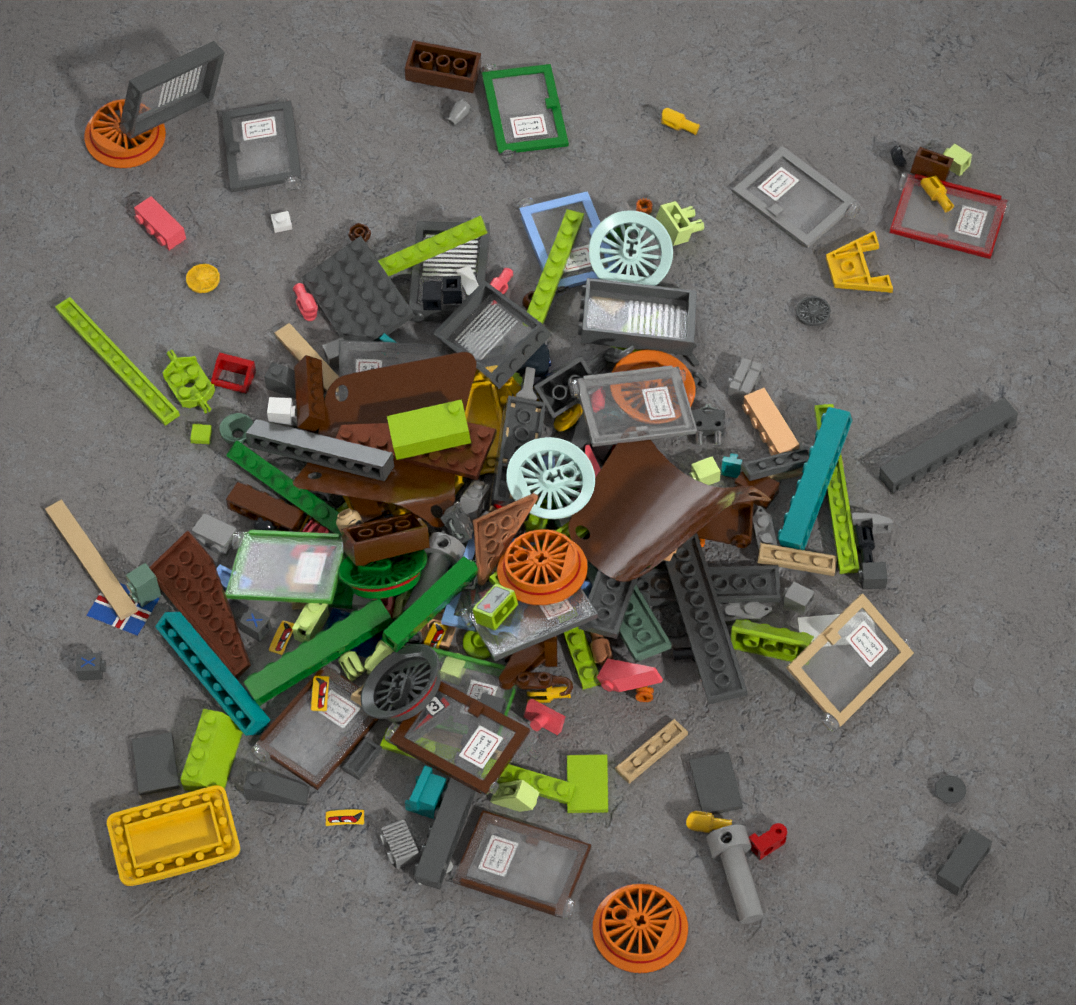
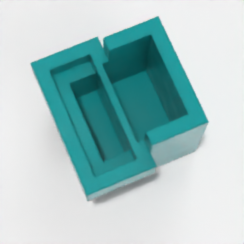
M424 766L421 775L415 778L416 786L410 799L405 801V809L434 819L435 810L437 807L440 808L442 803L441 794L444 789H447L446 778L433 774L431 767Z

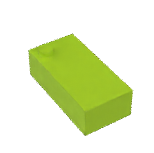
M462 399L387 416L397 460L471 443Z

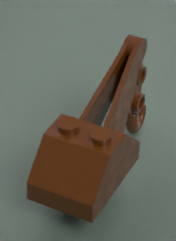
M532 605L524 612V620H521V641L535 636L537 631L556 627L557 618L548 621L540 607ZM557 636L514 653L499 676L500 688L508 690L516 685L520 689H546L556 684H565L567 689L564 692H560L559 695L566 696L570 694L573 690V683L569 678L555 676L548 672H531L540 664L545 667H558Z

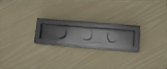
M804 447L744 462L741 464V469L748 480L751 481L802 468L804 463L808 462L810 448Z

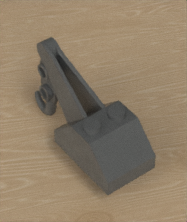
M632 345L624 351L609 347L587 362L584 361L582 356H578L541 377L533 384V388L540 400L546 403L545 408L551 418H555L580 402L575 381L582 380L583 376L599 374L608 362L616 363L635 349V346ZM600 358H603L591 370L589 369L588 366L590 364L594 363ZM601 387L587 389L588 396L601 389Z

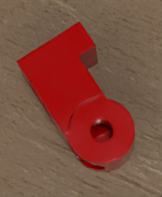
M776 823L770 827L769 831L759 837L756 833L749 836L751 850L759 860L785 844L787 828L781 823Z

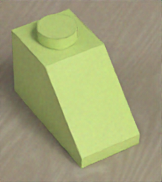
M524 780L501 783L496 785L490 802L518 812L529 811L535 807L540 792Z

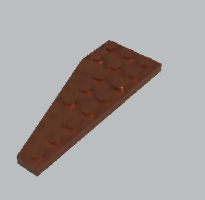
M467 422L471 439L470 444L398 460L478 480L497 431L494 428ZM388 423L341 425L335 439L392 452L393 459L397 460Z
M187 530L149 568L155 574L158 585L234 677L238 679L251 666L213 558L193 534Z

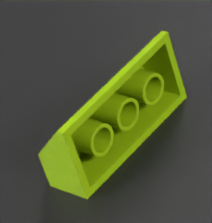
M736 619L731 631V641L735 650L792 662L814 640V636L806 632L799 633L790 631L787 628L771 627L768 624L753 623L747 619Z
M203 709L181 776L184 790L196 791L215 785L222 786L225 789L243 732L223 712Z

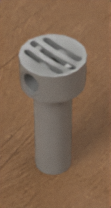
M434 532L430 535V548L424 549L427 554V563L421 571L420 581L414 586L407 600L403 613L463 557L465 547L458 539L441 532Z
M737 824L722 827L711 832L706 837L711 857L714 860L722 861L740 923L749 924L762 919L764 914L745 852L751 849L746 827Z

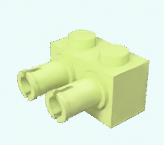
M676 201L660 206L656 219L667 230L673 246L688 242L692 233L704 230V223L701 219L693 222L688 220V218L695 217V209L692 206L681 209Z

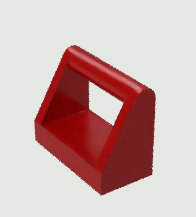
M219 352L211 384L246 394L256 373L255 362ZM222 370L246 375L243 385L219 380V376Z

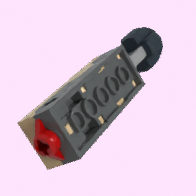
M545 343L516 371L522 377L521 391L516 394V397L508 396L503 408L488 510L491 512L515 502L509 492L506 479L510 459L522 445L541 438L546 403L537 401V397L533 392V383L535 377H543L548 373L550 355ZM531 459L537 465V459ZM527 464L523 465V468L534 472Z

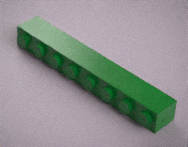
M236 440L226 455L228 458L335 534H340L342 538V534L336 525L339 511L309 490L295 487L293 485L294 480Z
M380 598L371 600L364 608L351 612L349 617L343 621L335 622L330 629L317 633L312 640L305 641L294 651L283 654L278 661L267 664L258 673H252L244 683L256 703L261 706L334 661L342 654L389 627L394 621Z

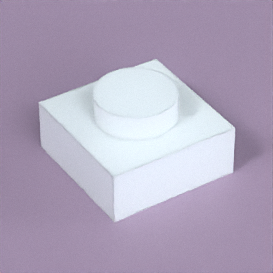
M288 211L271 214L275 233L292 229Z

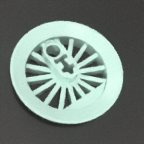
M621 211L605 218L596 227L589 244V259L595 274L601 280L656 286L663 280L670 269L673 259V245L665 227L654 217L639 211ZM618 227L621 228L624 242L617 235L614 229ZM645 231H648L651 236L640 244ZM610 233L618 244L605 238L606 235ZM628 233H635L637 238L630 239ZM653 239L658 243V245L643 248ZM604 242L616 250L600 248V245ZM660 249L661 256L644 253ZM628 251H632V257L629 256ZM600 253L616 255L600 259ZM645 259L660 261V264L657 267ZM618 260L606 270L602 265L604 263ZM622 263L617 273H610L613 269H615ZM627 264L626 274H621ZM641 264L654 270V274L650 276ZM636 266L645 277H641L638 275ZM631 267H632L634 276H633V275H630V268H631Z
M538 438L525 443L513 454L507 468V486L515 501L530 495L532 491H535L534 493L537 495L541 494L537 504H534L529 512L540 518L561 519L577 513L589 502L595 487V473L587 455L576 445L559 438ZM542 456H548V470ZM552 456L559 457L555 468H552ZM536 458L540 468L531 459ZM562 460L568 462V464L560 466ZM527 464L534 472L523 468V465ZM564 474H570L572 477H565ZM577 477H580V480H581V481H575V480H576ZM571 488H581V493ZM547 493V509L540 508ZM567 495L576 498V500L573 502ZM552 497L557 506L555 510H551ZM559 497L568 505L567 507L563 508Z

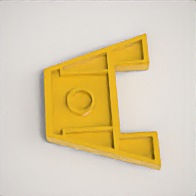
M875 231L826 254V262L834 288L893 293V286L889 275L871 278L863 252L879 249V242Z

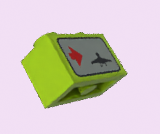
M495 584L472 609L476 623L496 630L518 606L515 591Z

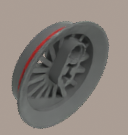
M412 644L402 647L397 653L392 652L372 670L363 685L361 706L366 714L376 719L399 722L409 719L422 711L432 701L440 686L441 674L437 653L428 645Z

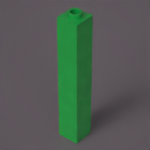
M463 556L383 631L382 641L397 653L477 577L478 568L476 563Z

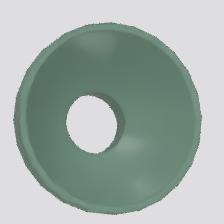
M242 413L226 416L219 428L223 440L234 445L236 440L242 444L246 443V432L253 424V421L249 416ZM242 431L244 434L240 438H235L233 433Z

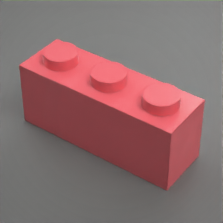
M152 196L134 207L136 214L134 217L138 224H143L147 232L151 236L154 235L161 246L171 250L186 239L184 228Z

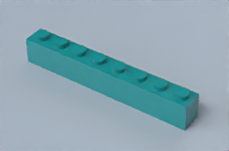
M828 407L827 412L822 415V425L815 434L816 441L814 446L810 447L808 462L804 463L802 478L798 480L796 494L792 496L790 501V510L784 516L783 529H780L777 539L782 547L805 550L853 421L849 411Z
M165 612L156 624V629L245 736L261 735L271 721L270 718L182 613Z

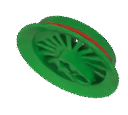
M422 549L370 562L364 566H355L348 556L340 564L338 575L341 581L349 585L352 592L360 597L370 599L388 598L410 590L420 581L421 570L427 563V554Z

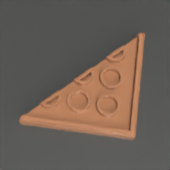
M532 493L473 520L476 565L478 568L477 580L481 586L486 583L500 557L504 554L538 499L537 494Z

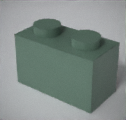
M146 563L126 575L128 582L126 586L130 591L129 596L134 603L138 602L141 607H144L161 596L157 578Z

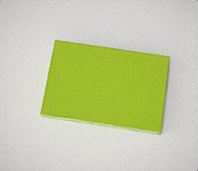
M607 754L567 755V782L576 784L571 802L567 804L568 813H608Z

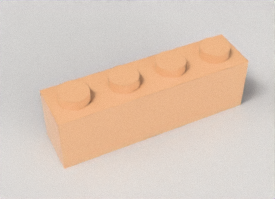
M765 388L744 396L742 408L746 415L749 414L753 427L760 432L762 442L768 445L771 456L799 449L800 444Z

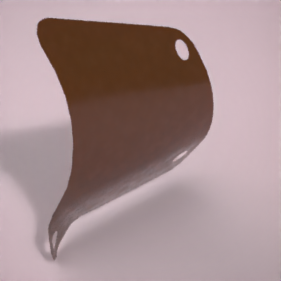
M458 352L341 376L327 390L324 401L325 422L319 427L318 434L336 438L341 425L388 423L387 416L461 399L465 412L476 373V360L471 353ZM344 385L348 389V397L340 402L336 399L335 392L338 386ZM393 459L394 468L385 481L307 462L306 466L293 481V485L299 489L393 503L406 508L437 528L443 527L445 524L442 522L441 517L436 518L432 515L431 507L434 505L441 507L444 515L445 510L453 506L455 501V474ZM313 472L322 474L318 479L308 478V475Z
M636 427L628 428L624 433L636 432ZM645 432L637 433L638 437L647 436ZM623 433L620 439L629 438V434ZM651 439L617 443L595 478V487L589 502L580 511L572 515L568 528L571 540L582 549L586 559L592 565L612 579L627 582L648 573L727 507L739 502L753 500L771 501V499L753 486L720 488L697 481L670 463ZM755 492L762 497L751 496L749 493ZM576 527H586L590 532V538L584 540L578 537L575 531ZM650 566V567H649L648 569H646L644 572L640 573L643 569H645L646 567Z

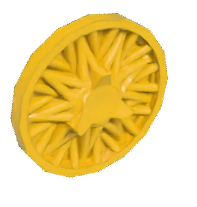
M209 264L196 265L186 275L188 287L197 293L210 292L220 282L218 270Z
M577 403L558 415L554 420V428L557 431H564L573 426L582 415L581 404Z

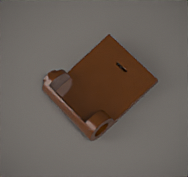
M754 500L735 503L724 509L697 532L698 538L735 545L738 548L749 546L752 539Z

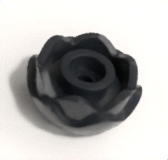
M896 145L891 149L890 154L894 165L903 167L907 164L906 159L903 156V150L900 148L901 145Z
M261 517L254 521V530H276V526H272L270 521H263Z

